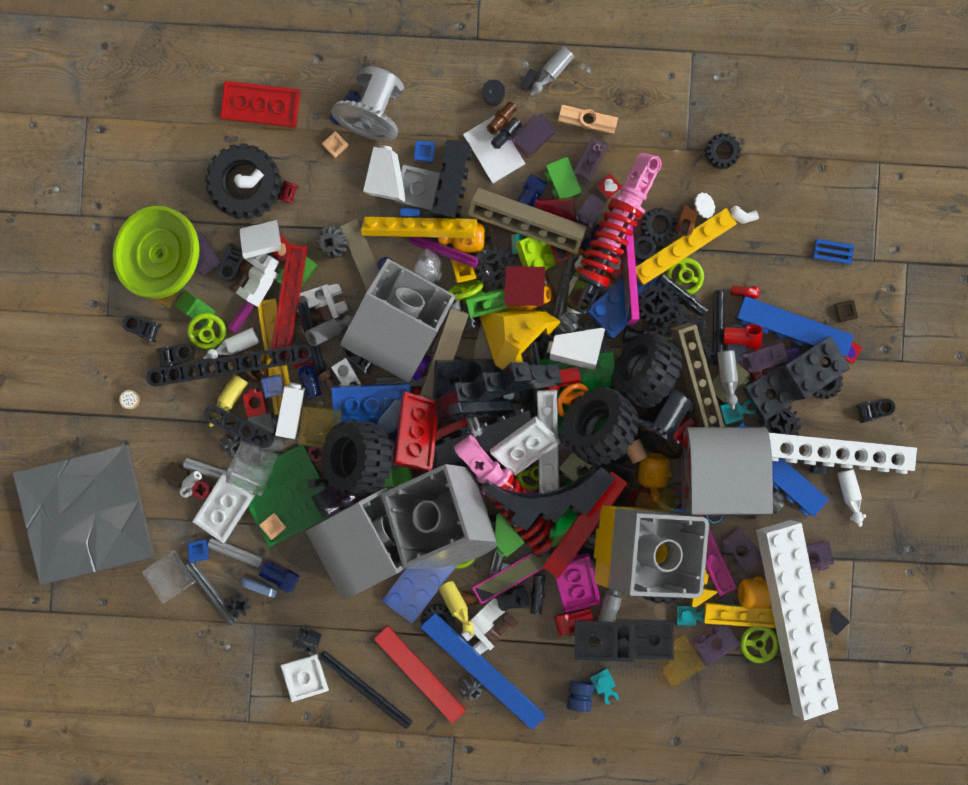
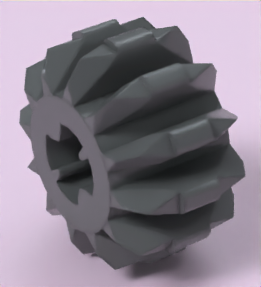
M333 225L329 228L324 227L323 232L318 233L320 239L315 242L320 243L317 250H323V256L328 255L329 258L340 257L342 252L347 251L344 245H347L349 242L345 241L344 238L347 237V234H342V228L336 229V226Z

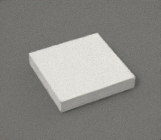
M277 220L240 229L244 259L282 250Z
M318 653L281 664L291 702L329 691Z

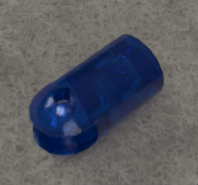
M308 365L301 367L298 376L302 380L307 400L321 396L322 392L314 369Z

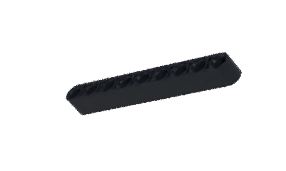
M303 344L150 370L146 375V380L151 386H165L312 361L316 356V351L313 346ZM304 348L309 352L307 358H303L301 354ZM285 351H287L290 354V358L288 361H285L283 359V354ZM267 354L271 357L270 364H266L264 360ZM248 357H250L253 361V364L250 368L246 364V360ZM230 360L234 363L232 371L228 368ZM211 364H214L216 367L214 373L210 372L209 367ZM193 367L197 369L195 377L191 373ZM175 370L179 373L177 380L173 376ZM157 373H159L161 377L159 382L155 380V375Z

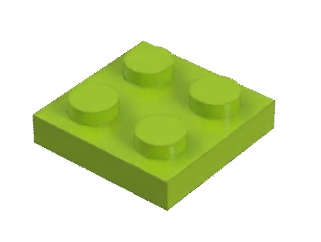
M527 236L515 242L522 266L545 267L546 271L556 265L550 244Z

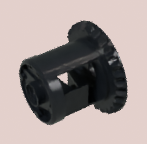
M671 388L669 394L663 397L660 403L655 404L651 408H646L641 419H639L637 436H634V441L640 439L643 447L647 450L663 454L670 459H679L683 453L682 447L673 436L686 414H693L695 410L693 402L678 390Z

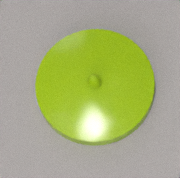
M165 206L146 207L130 216L119 230L113 248L114 268L120 282L132 293L150 299L165 298L183 288L193 275L199 258V241L192 223L180 212Z

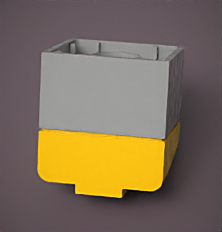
M602 506L599 529H596L594 558H596V584L631 596L700 597L704 587L709 531L708 520L704 517L673 510Z

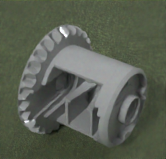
M374 66L363 67L359 70L356 77L359 85L363 87L358 103L348 100L336 102L332 107L331 113L337 122L356 134L378 141L394 140L398 134L397 125L383 113L389 99H396L399 94L403 93L404 85L396 75L385 69Z

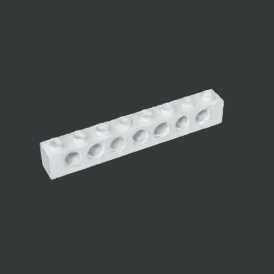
M769 433L772 461L786 458L785 462L797 463V459L804 460V464L816 465V461L823 462L822 466L834 467V463H840L842 468L853 469V465H859V469L871 470V467H878L877 471L889 472L890 468L896 469V473L907 474L908 470L915 471L917 448ZM783 443L786 445V451L784 453H782L780 450V446ZM801 445H803L805 448V451L802 455L799 453V447ZM819 447H822L823 454L819 457L817 451ZM838 449L841 450L840 458H837L836 451ZM856 451L860 454L858 460L854 457ZM874 453L878 455L876 462L873 460ZM893 455L896 456V461L894 464L891 461V457Z

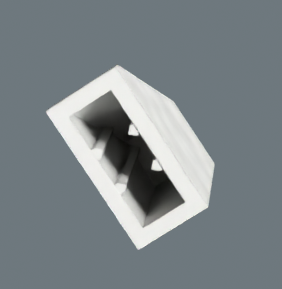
M389 146L373 147L363 192L370 196L405 202L406 198L398 154L393 152Z
M597 328L555 335L554 341H550L547 352L550 353V360L595 370L605 329Z
M290 383L289 386L286 385L284 388L275 436L295 439L297 435L305 388H301L300 384Z

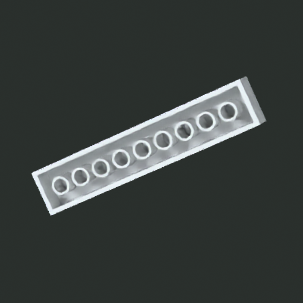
M789 520L758 529L756 532L793 715L807 720L837 710L838 704L802 523Z

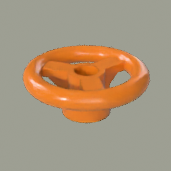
M579 383L572 384L561 392L557 400V410L561 417L565 414L562 403L570 406L579 395L583 396L584 392L588 391L585 385Z

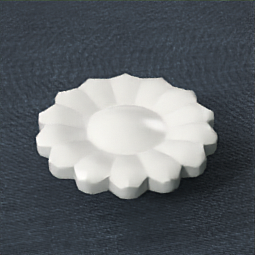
M702 192L698 194L695 198V209L702 218L708 219L715 213L714 201L707 193L704 194Z

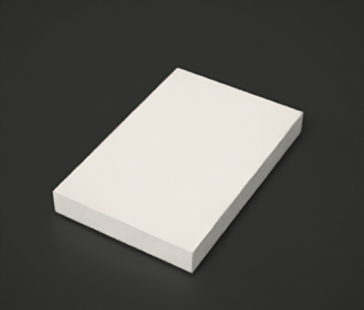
M495 115L463 134L492 184L525 165L512 140H508L500 149H494L491 145V141L498 133L492 135L487 131L488 128L486 127L495 118Z
M535 416L491 448L490 453L502 465L510 469L513 475H517L559 445L560 439Z
M222 474L192 522L220 542L225 543L255 495L225 474Z

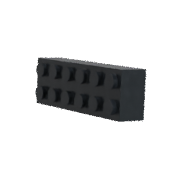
M525 407L513 412L515 416L510 418L508 415L496 418V423L491 424L490 421L480 425L482 434L474 438L485 452L490 451L491 448L533 419L532 409L527 411ZM470 429L460 432V437L455 438L452 435L441 439L442 444L438 445L435 442L432 470L445 464L453 465L463 461L456 453L454 446L467 436L472 435Z

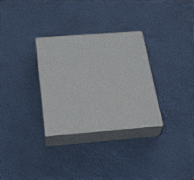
M403 165L401 176L406 199L405 202L397 200L394 202L432 211L440 173Z

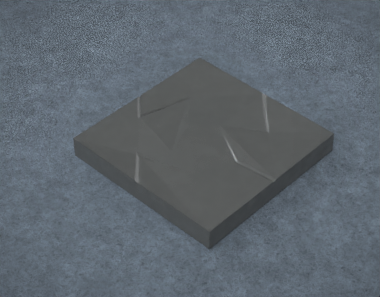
M128 445L13 473L40 585L155 557Z

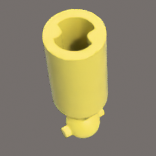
M233 374L218 397L217 406L227 411L233 408L248 382L240 376ZM216 413L211 414V418L218 417L221 419L220 415Z
M450 581L443 584L439 588V592L453 617H456L463 623L462 628L464 632L473 636L474 625L471 621H468V607L455 583Z

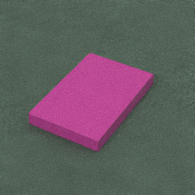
M589 553L575 556L561 577L557 578L555 576L564 613L601 604Z

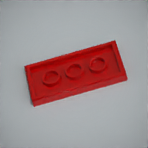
M224 81L220 119L297 128L301 90Z
M405 391L402 393L393 464L425 473L432 471L438 422L435 400Z

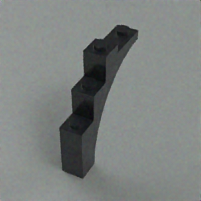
M511 362L501 372L482 373L472 383H454L435 401L438 419H451L449 418L447 407L455 403L487 402L514 392L559 386L562 380L558 365H528V362Z
M593 465L574 482L560 489L545 493L528 494L514 492L499 487L488 479L482 486L486 490L485 495L493 501L495 498L501 502L500 506L508 511V515L511 518L510 523L518 529L522 527L527 531L539 514L548 522L551 519L555 523L558 522L568 508L577 514L581 512L586 516L615 478L600 465Z

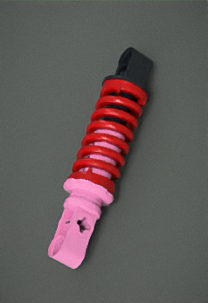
M640 153L627 176L625 184L621 187L622 191L619 196H611L608 205L610 212H605L603 215L605 221L599 223V228L602 231H595L594 237L597 240H591L589 245L592 249L585 251V256L588 259H582L580 261L582 267L578 266L573 273L577 281L567 298L568 308L586 314L591 310L599 290H607L606 287L610 278L604 275V272L614 273L615 269L608 264L609 262L618 264L619 259L614 257L613 254L616 255L618 253L622 255L624 253L620 246L621 244L628 245V240L624 238L626 235H633V231L629 230L631 225L634 227L638 225L634 218L640 220L642 214L645 213L641 204L646 200V195L661 168L662 163L658 156Z
M472 435L467 436L454 446L458 456L477 475L476 480L479 483L484 484L488 479L499 487L514 492L527 493L525 488L520 487V482L514 479L512 471L508 468L501 469L497 461L493 462ZM482 487L481 493L485 495L486 490ZM485 495L489 501L493 502L492 499ZM495 498V508H502L501 515L503 517L508 516L507 522L511 524V518L508 515V511L501 507V502ZM539 514V518L535 519L527 531L522 527L519 529L515 526L513 527L514 531H521V539H527V546H533L532 550L535 557L545 556L548 559L556 549V547H551L552 539L549 538L550 528L554 527L551 519L548 522Z

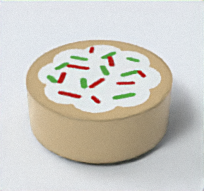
M126 390L120 395L119 401L123 408L134 409L139 405L140 397L137 392Z

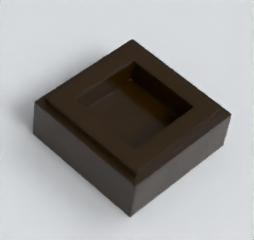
M854 300L834 304L838 323L858 318Z
M172 461L162 478L179 488L189 471Z

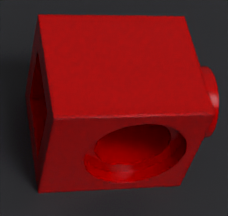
M259 388L247 390L248 394L243 395L247 418L269 414L264 391L259 392ZM254 397L260 400V405L257 408L251 406V400Z

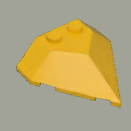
M505 309L480 316L495 366L501 370L511 362H523L521 353L542 332L548 336L560 324V320L546 311Z

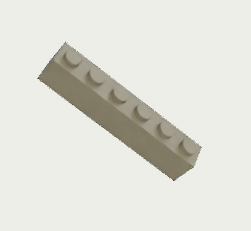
M481 188L477 189L468 213L469 216L575 254L580 249L587 229L585 225Z
M685 323L671 328L674 344L679 347L682 355L681 370L689 398L695 407L693 413L697 427H724L696 324Z

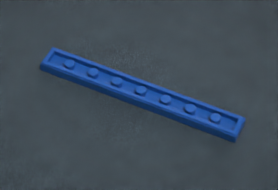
M435 612L421 624L420 628L529 728L533 730L545 719V713Z

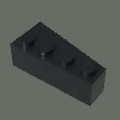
M447 139L442 161L443 167L439 175V187L435 194V206L432 208V215L435 218L456 219V217H460L462 206H459V200L464 198L465 187H462L463 179L467 180L469 168H466L467 161H471L473 152L468 143Z

